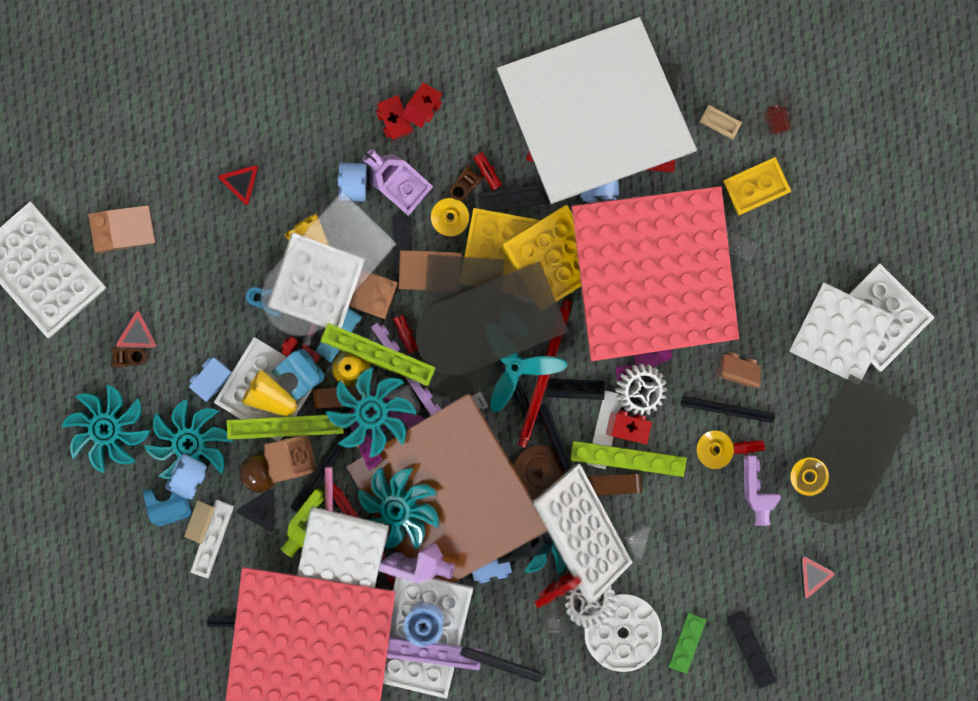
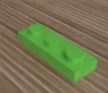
M687 613L668 666L669 668L688 673L706 623L705 618Z

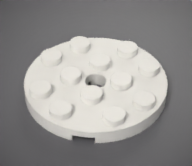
M616 594L613 596L617 599V602L613 603L616 609L611 610L614 615H608L607 619L609 622L603 620L602 627L596 624L595 629H592L590 625L587 629L585 628V641L591 655L602 666L613 671L628 672L643 667L655 656L661 643L662 629L656 612L646 601L630 594ZM604 599L600 601V604L602 606L604 603ZM622 627L628 629V635L625 638H620L617 634L618 630Z

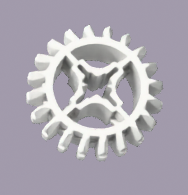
M639 364V367L632 365V371L628 368L625 369L627 374H620L623 380L616 381L620 385V387L615 389L616 392L620 393L616 396L618 400H621L620 406H625L624 410L627 412L631 411L633 415H636L638 412L639 415L643 416L644 411L646 414H650V409L657 411L656 405H662L660 399L666 398L662 394V392L667 391V388L663 387L666 384V381L662 379L663 374L658 373V369H652L650 365L645 367L643 364ZM641 376H650L653 382L644 383V380L641 379ZM638 397L642 403L634 404L629 398Z
M610 585L603 592V606L600 604L601 595L594 601L596 604L594 605L585 601L586 599L579 586L574 590H569L571 596H566L569 602L565 604V607L568 608L566 612L571 616L570 619L573 622L576 621L578 626L583 625L586 629L589 625L592 629H595L596 624L602 627L603 620L609 622L607 617L608 615H614L611 610L616 609L613 603L617 602V599L613 597L615 591L611 590L612 586ZM579 600L582 601V606H581V608H580V609H581L580 613H579V610H578Z

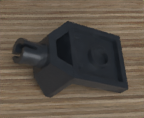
M548 530L497 558V562L502 564L547 554L552 548L554 539Z

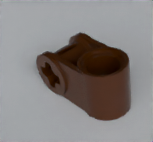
M467 166L452 185L450 197L461 202L464 201L482 181L483 177L475 174L470 170L471 167ZM460 188L463 190L464 195L456 197L453 191Z
M110 348L113 356L111 367L140 366L147 363L149 358L147 351L141 348ZM137 352L142 354V359L139 362L134 358Z

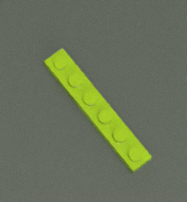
M330 323L327 324L320 341L425 386L429 385L435 370L433 366Z
M327 415L227 420L228 439L344 433V428L333 424Z
M573 441L570 460L681 477H684L687 458L682 456Z

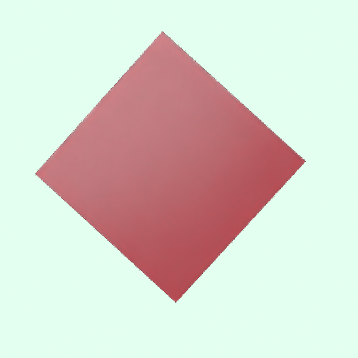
M721 186L572 206L591 361L739 339Z
M243 567L226 701H381L396 591Z

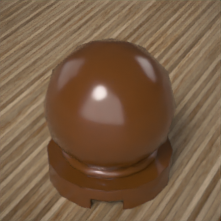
M265 454L251 455L240 466L239 477L241 483L252 492L260 493L267 491L277 483H273L269 475L270 467Z

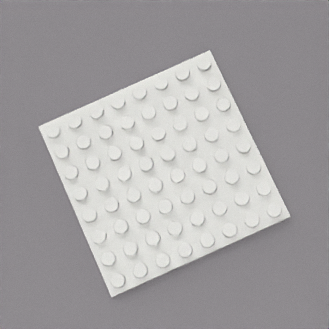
M640 17L497 68L551 204L697 151Z

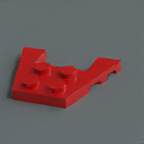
M568 572L560 577L556 583H550L544 590L538 593L539 598L534 603L537 608H540L553 601L557 596L564 595L568 590L575 589L582 581L578 576L573 577L572 573L569 574Z

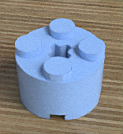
M340 162L339 174L342 175H338V186L342 190L339 189L338 201H366L367 164Z
M615 180L582 192L580 196L587 203L598 202V198H602L605 201H615L619 197V182Z
M183 453L171 472L172 480L167 481L165 488L191 500L196 492L195 487L197 483L201 484L206 473L204 472L207 466Z
M419 602L411 607L404 621V631L407 639L412 644L420 647L437 642L441 637L444 627L443 613L437 606L426 602ZM423 622L427 623L424 627L421 626Z

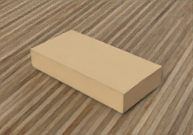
M710 105L707 106L699 121L701 124L732 140L742 124L739 120Z
M197 501L184 537L202 544L215 507Z

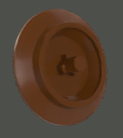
M540 445L527 448L518 456L514 464L515 472L533 500L539 498L564 475L554 449Z

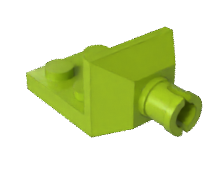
M319 488L313 492L289 523L287 534L289 538L280 549L291 558L300 547L303 548L307 527L303 524L309 520L312 507L318 508L325 499L322 497L325 492Z

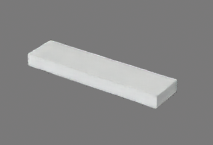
M605 390V397L601 403L594 432L593 444L612 445L613 436L605 434L610 412L617 413L621 408L619 404L621 400L616 398L618 393ZM587 463L589 466L606 469V465Z
M215 500L213 516L202 544L200 543L190 573L208 579L234 509V505Z

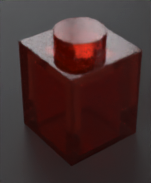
M775 105L768 108L769 111L765 113V118L770 136L789 131L791 125L786 107L780 108V105Z

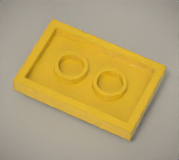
M776 157L722 181L738 216L791 192Z

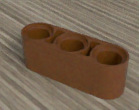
M356 386L346 387L356 401L362 400V395ZM337 388L313 389L314 409L344 407L338 400Z
M642 474L587 476L596 495L642 493Z

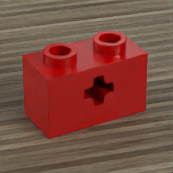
M422 83L408 102L402 117L422 128L426 122H431L435 114L434 111L438 112L442 105L440 99L443 93Z
M398 95L377 104L379 109L375 111L379 121L384 120L386 127L383 130L387 138L391 137L392 141L414 133L410 122L402 117L405 110ZM391 115L399 117L396 119L397 123L393 124L392 121H389Z
M618 410L617 413L610 412L605 435L647 444L652 422L646 421V416L636 414L635 418L628 416L629 412ZM627 424L632 425L631 429L626 428Z

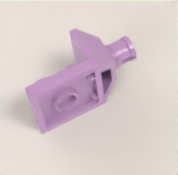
M373 149L369 150L367 154L372 159L366 155L362 159L363 162L371 167L369 170V183L409 216L433 186L407 162L395 154L382 155L380 157Z
M744 455V498L750 508L755 510V525L768 526L770 525V510H774L780 500V495L776 493H757V491H760V479H757V471H760V461L756 459V456Z
M432 543L419 553L418 558L411 559L399 552L392 553L380 562L378 571L419 583L432 579L436 575L450 579L454 573L455 564L443 561V555L437 544Z

